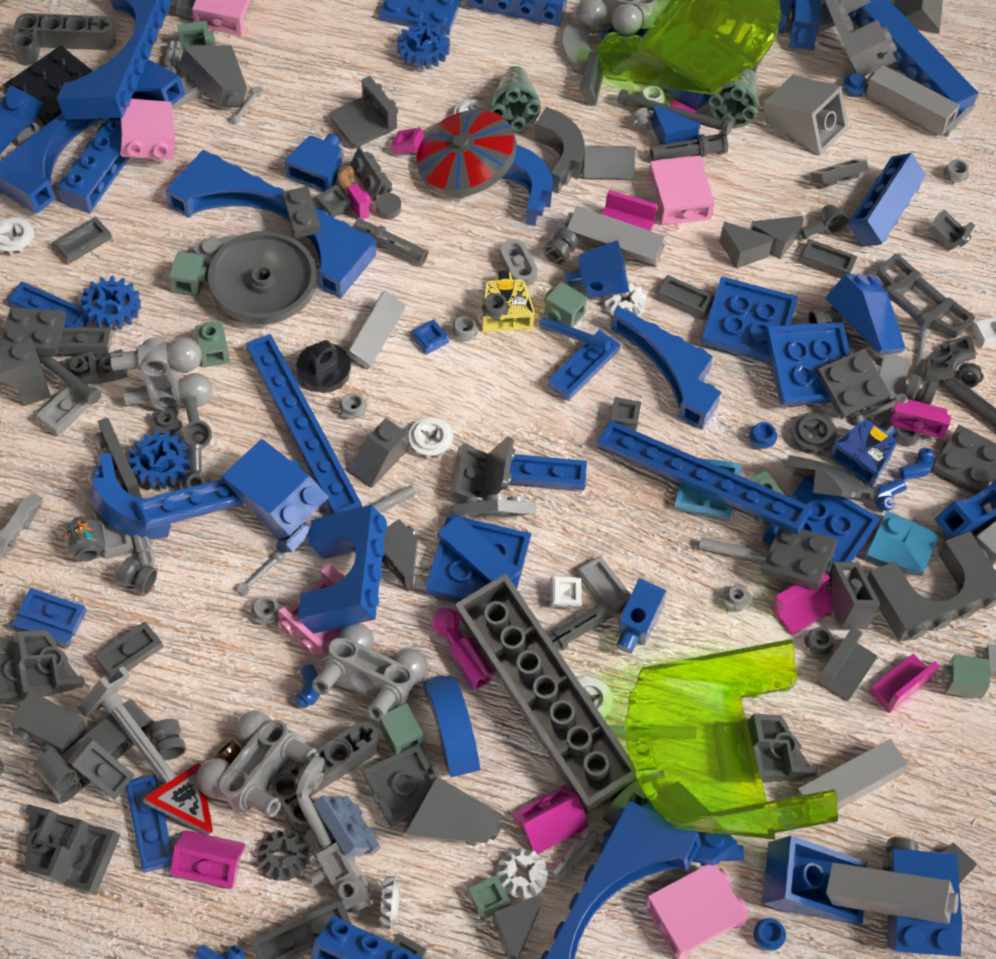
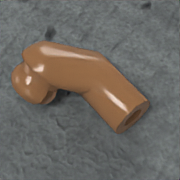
M350 165L344 168L342 166L339 167L336 175L338 186L347 196V186L352 185L350 179H353L355 175Z

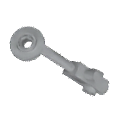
M315 756L311 762H306L303 765L296 779V785H298L296 796L299 805L323 851L316 854L322 867L310 873L309 876L314 885L329 878L345 909L351 908L355 914L371 904L368 898L373 894L368 887L369 883L366 877L360 873L355 863V857L346 856L339 844L333 842L308 796L312 790L318 788L324 775L322 770L325 760ZM350 885L353 887L354 892L351 891Z

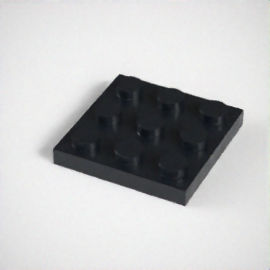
M60 45L4 83L3 88L7 92L9 86L12 85L44 102L36 118L47 125L62 113L57 97L64 82L77 80L93 72V70Z

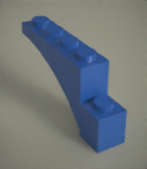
M12 85L9 86L0 104V155L30 124L33 125L44 103Z
M618 307L613 314L611 330L629 340L656 365L674 393L680 409L678 417L702 430L717 409L722 393L712 384L703 382L710 371L713 356L704 349L689 344L681 337L666 332L658 325L645 321L635 313Z

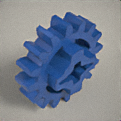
M418 22V27L410 24L409 31L402 29L401 36L397 37V53L400 54L401 61L407 59V65L410 66L414 63L416 64V69H419L421 65H425V68L429 69L430 64L438 67L439 61L445 62L446 56L450 54V38L447 37V32H440L439 25L432 28L430 22L426 26Z
M110 276L109 281L99 277L100 283L96 284L91 281L90 289H83V297H81L83 316H88L89 324L96 321L97 327L107 325L108 328L112 329L113 326H117L119 330H122V323L132 325V317H139V310L141 309L139 291H134L133 283L125 285V278H121L117 282L114 276ZM128 300V301H129V305H128L127 307H125V306H126V301Z
M157 430L154 431V437L144 434V441L136 440L134 442L136 449L129 450L131 459L128 460V463L135 478H139L142 486L149 482L151 489H154L157 484H161L162 489H166V483L168 482L176 486V478L183 479L185 470H190V450H188L187 443L185 441L181 442L180 435L178 434L171 438L170 432L167 430L163 436H160Z

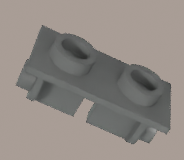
M358 146L350 166H352L354 173L371 199L375 201L378 193H390L392 191V182L384 172H380L381 167L375 160L374 155L367 151L364 152Z

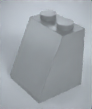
M792 75L763 102L769 125L819 156L849 128L840 85Z

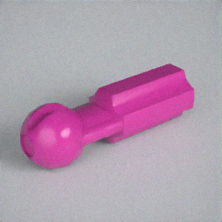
M450 608L438 609L432 616L431 625L433 631L440 636H445L450 643L449 654L471 689H479L487 685L493 679L495 673L471 637H464L460 631V619L457 612Z

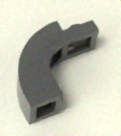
M546 107L535 124L534 141L553 148L560 155L559 161L551 172L553 180L552 191L559 193L563 185H568L571 177L579 179L583 167L585 143L580 129L570 118L554 109Z

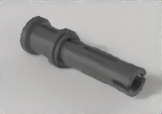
M719 131V134L709 136L699 134L696 136V139L651 145L650 156L652 161L695 154L701 157H706L707 154L722 152L724 154L728 152L727 135L722 134V131Z

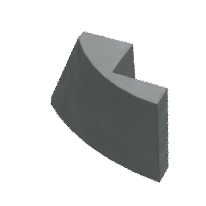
M788 455V467L816 470L813 493L874 499V492L847 472L824 462Z
M48 630L17 631L12 642L0 643V704L23 701L30 691L45 697L73 690L84 685V678L76 674L68 663L69 658L63 650L56 646V641Z
M754 713L744 724L716 722L711 727L721 784L781 782L812 777L818 773L815 765L810 766L800 751L801 744L790 733L789 726L781 715Z
M28 804L26 814L30 819L29 833L25 837V844L27 846L25 871L60 885L96 896L121 835L114 830L89 825L83 820L59 815L50 809Z

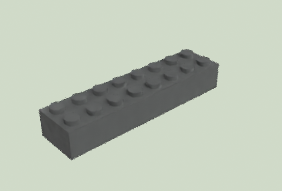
M506 573L455 604L459 619L570 789L579 796L581 805L587 815L618 796L625 788L640 778L639 770Z

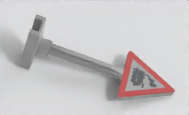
M124 666L118 668L109 681L105 677L99 679L78 706V709L86 717L104 707L109 715L112 714L162 780L164 785L147 795L143 802L204 834L210 835L213 832L208 799L199 790L196 778L201 764H195L180 775L174 774L123 706L125 703L117 694L131 676Z

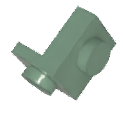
M207 21L177 25L182 49L184 45H216L213 30L208 31Z

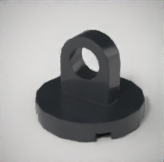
M323 340L306 347L299 354L296 362L297 376L300 382L311 391L324 390L325 393L333 392L341 388L350 377V357L344 349L336 344H332L328 340Z

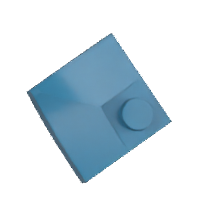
M702 459L740 476L742 467L740 463ZM681 483L679 484L675 510L731 520L733 506Z
M887 511L864 560L880 567L896 561L904 574L922 576L940 534Z

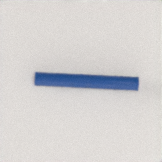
M542 317L539 321V326L596 348L608 351L611 347V341L546 317Z

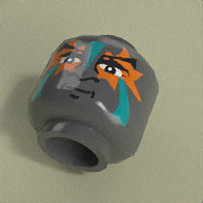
M79 516L66 526L64 536L68 553L72 557L77 558L79 561H91L99 557L105 548V539L100 522L87 516Z

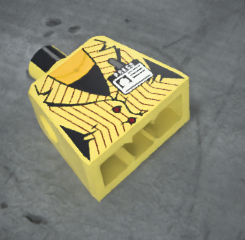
M506 270L497 272L495 275L496 281H488L486 283L485 298L489 294L499 293L506 298L509 310L506 315H502L498 319H493L483 313L482 332L533 330L534 309L525 281L521 279L512 280L511 273Z

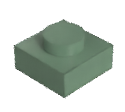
M497 875L468 888V894L481 920L493 916L494 911L511 905Z

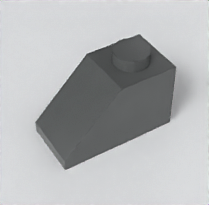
M385 418L366 438L350 469V473L373 488L408 451V433Z
M398 519L388 526L385 531V553L382 556V563L409 592L413 589L418 536L411 526H405Z
M833 562L831 566V608L841 629H851L852 627L855 629H868L880 606V602L859 562Z

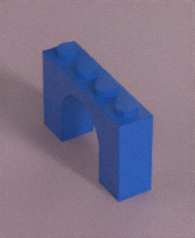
M372 504L311 520L308 544L323 559L356 552L351 570L338 583L326 588L301 593L298 620L313 634L376 619V610L379 605V583L382 579V556L385 553L384 537L387 530V521Z

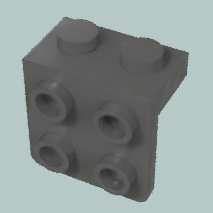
M371 76L361 80V98L330 112V120L354 148L397 129L398 107L394 100H390L386 96L383 87L379 83L376 84Z
M510 437L505 438L489 453L462 444L457 452L450 497L467 503L466 498L481 497L484 498V501H488L489 495H497L500 491L506 489L511 481V473L509 471L510 464L515 456V449H513L514 439Z

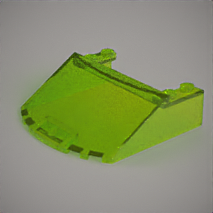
M670 0L642 39L638 35L624 37L619 36L616 32H611L599 43L597 51L605 78L714 95L722 91L721 86L730 80L734 83L740 80V74L747 68L752 70L769 51L779 31L778 24L779 20H781L779 0Z
M792 639L641 668L637 675L638 681L634 690L630 691L628 699L629 706L625 717L627 751L632 770L644 795L656 811L673 827L683 830L775 840V833L838 821L837 794L834 789L767 802L741 699L747 697L757 698L762 694L778 691L788 692L797 682L795 651Z

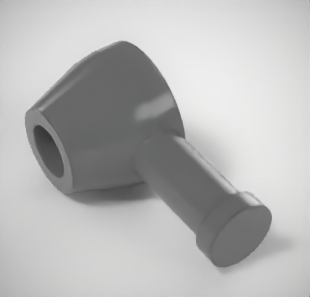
M826 205L820 211L821 221L807 227L803 226L800 233L804 240L824 230L829 234L838 233L846 227L849 220L848 215L834 205Z
M196 397L184 398L182 402L185 405L189 421L183 431L184 440L187 445L201 444L205 448L212 439V430L206 422L201 421L199 418ZM197 434L204 437L200 442L194 441L193 438Z
M188 445V450H190V472L182 480L183 489L192 487L191 481L194 478H199L202 484L211 482L209 476L202 471L201 450H203V445Z

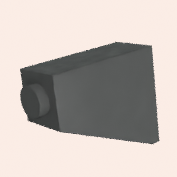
M184 45L179 63L180 67L218 107L243 106L247 86L232 45Z
M436 776L431 779L401 834L413 838L483 844L488 843L489 839L495 840L503 825L499 822L503 814Z

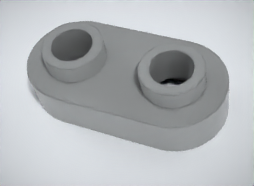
M517 239L505 241L501 245L500 258L506 270L511 273L512 280L521 279L525 281L526 286L533 284L537 276V267L526 245Z

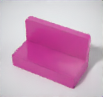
M609 190L602 215L652 231L658 205Z
M908 399L906 404L896 402L895 406L891 407L889 422L894 427L943 439L950 425L951 415L947 414L948 410L945 408Z
M826 572L818 591L794 585L776 595L771 609L791 635L800 632L833 613L831 595L826 590L830 577Z
M913 653L875 683L869 692L891 713L928 683L940 665L934 661L927 667Z
M566 785L512 812L515 823L525 832L531 850H535L536 854L551 848L589 826L579 796Z
M186 830L174 846L170 875L232 889L236 883L239 860L245 851L246 844Z

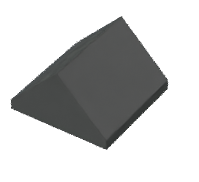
M894 0V6L917 30L939 34L943 0Z

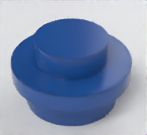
M860 74L846 76L843 82L845 92L852 97L861 96L868 88L866 84L867 79Z
M760 422L751 428L749 439L754 446L768 449L776 443L777 432L772 424Z
M765 918L756 924L753 937L761 949L775 951L784 944L786 931L784 926L776 919Z

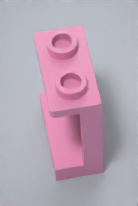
M196 0L192 8L194 22L207 21V26L210 30L242 36L244 31L243 17L251 0Z
M131 99L130 106L127 107L124 117L120 118L121 156L172 160L175 133L171 102Z
M701 156L660 159L650 162L648 178L650 182H654L660 203L659 219L661 226L711 220L715 202Z
M328 564L321 570V580L309 591L332 586L342 580L344 576ZM300 599L288 610L281 607L278 610V624L283 632L288 636L293 634L300 640L301 647L308 654L312 655L314 653L322 660L328 652L330 642L337 638L343 627L313 634L298 620Z
M716 864L714 866L706 865L649 895L646 900L645 908L675 959L688 957L693 949L735 926L737 929L742 927L748 918V910L741 897L734 895L729 887L731 883L728 875L722 868L718 869Z

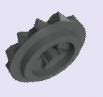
M806 413L799 416L793 423L791 433L795 438V444L799 443L803 451L809 449L813 450L814 453L819 450L826 452L834 444L837 435L833 422L819 413ZM818 427V434L812 439L809 438L810 432Z
M288 830L277 833L272 832L269 837L262 839V843L257 851V860L261 871L267 877L277 881H287L297 877L305 869L309 856L307 845L299 834L291 833ZM285 844L287 853L292 855L285 857L282 867H280L278 856L273 854L280 852L281 847Z

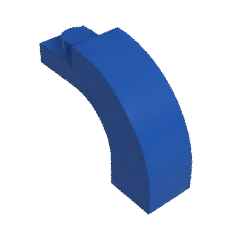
M793 0L789 48L814 50L817 24H819L820 0Z
M517 145L514 162L501 179L517 182L526 188L530 195L526 212V224L536 226L538 216H543L544 208L551 207L552 175L546 163L537 154Z
M111 453L99 454L98 464L93 466V478L89 493L91 503L98 515L113 528L131 536L138 535L141 538L144 536L148 538L168 537L171 524L144 530L134 506L135 501L146 498L136 497L124 491L116 480Z
M996 480L971 498L954 500L934 519L950 539L968 531L975 535L996 521Z
M440 675L431 678L429 681L422 682L424 694L436 722L444 764L450 777L481 770L470 717L457 679L452 678L451 675Z

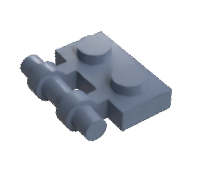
M322 795L313 803L346 856H362L366 851L374 854L380 850L381 846L375 839L377 834L372 827L367 826L361 817V809L358 804L352 803L349 796L339 798Z

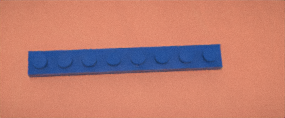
M268 334L247 342L246 349L318 486L329 496L326 502L332 514L362 507L360 499L272 335Z
M612 420L597 440L598 447L797 535L812 513V507Z

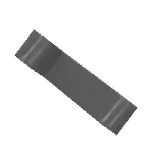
M24 13L18 16L15 21L12 44L18 63L31 65L38 60L41 48H57L61 45L65 49L109 50L115 46L116 38L113 23L108 17Z
M133 700L126 701L123 706L144 734L147 735L149 727L154 724V721ZM112 714L107 716L62 755L55 749H51L43 753L34 763L33 770L39 782L59 803L69 801L91 782L67 762L87 737L94 740L116 760L135 745Z
M370 722L357 723L316 749L319 757L323 758L325 762L322 770L324 775L320 785L308 795L312 803H314V800L311 798L313 795L360 766L378 752L379 737L375 725ZM337 753H343L347 756L341 761L332 759V756ZM296 762L273 778L271 789L273 796L281 802L280 811L292 829L297 833L306 834L308 830L312 829L307 819L300 820L296 818V815L302 811L296 796L298 787L296 779L303 767V764ZM289 786L294 789L288 795L279 793V790L283 787Z

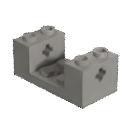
M825 0L857 74L867 76L877 71L882 65L887 66L896 62L893 52L897 51L887 26L881 28L879 21L876 20L854 30L848 13L870 3V0Z

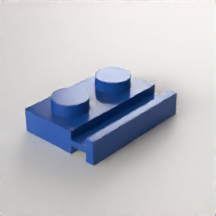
M30 588L17 613L18 616L11 626L16 631L48 630L57 645L69 648L70 641L75 636L87 610L84 605Z

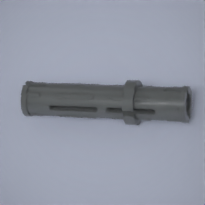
M360 217L357 218L353 225V228L368 233L372 238L376 239V246L381 245L417 262L419 265H423L428 257L429 250L423 249L406 239L386 231V227L382 225L378 227ZM370 231H373V232H375V233H377V234H379V235H381V236L387 238V240H384V239H382V238H379V237H377V236L371 234ZM396 242L410 249L411 252L394 245V243Z
M602 601L599 605L559 629L557 627L551 629L548 636L552 642L555 641L553 644L557 650H564L568 647V643L614 616L613 611L606 601Z

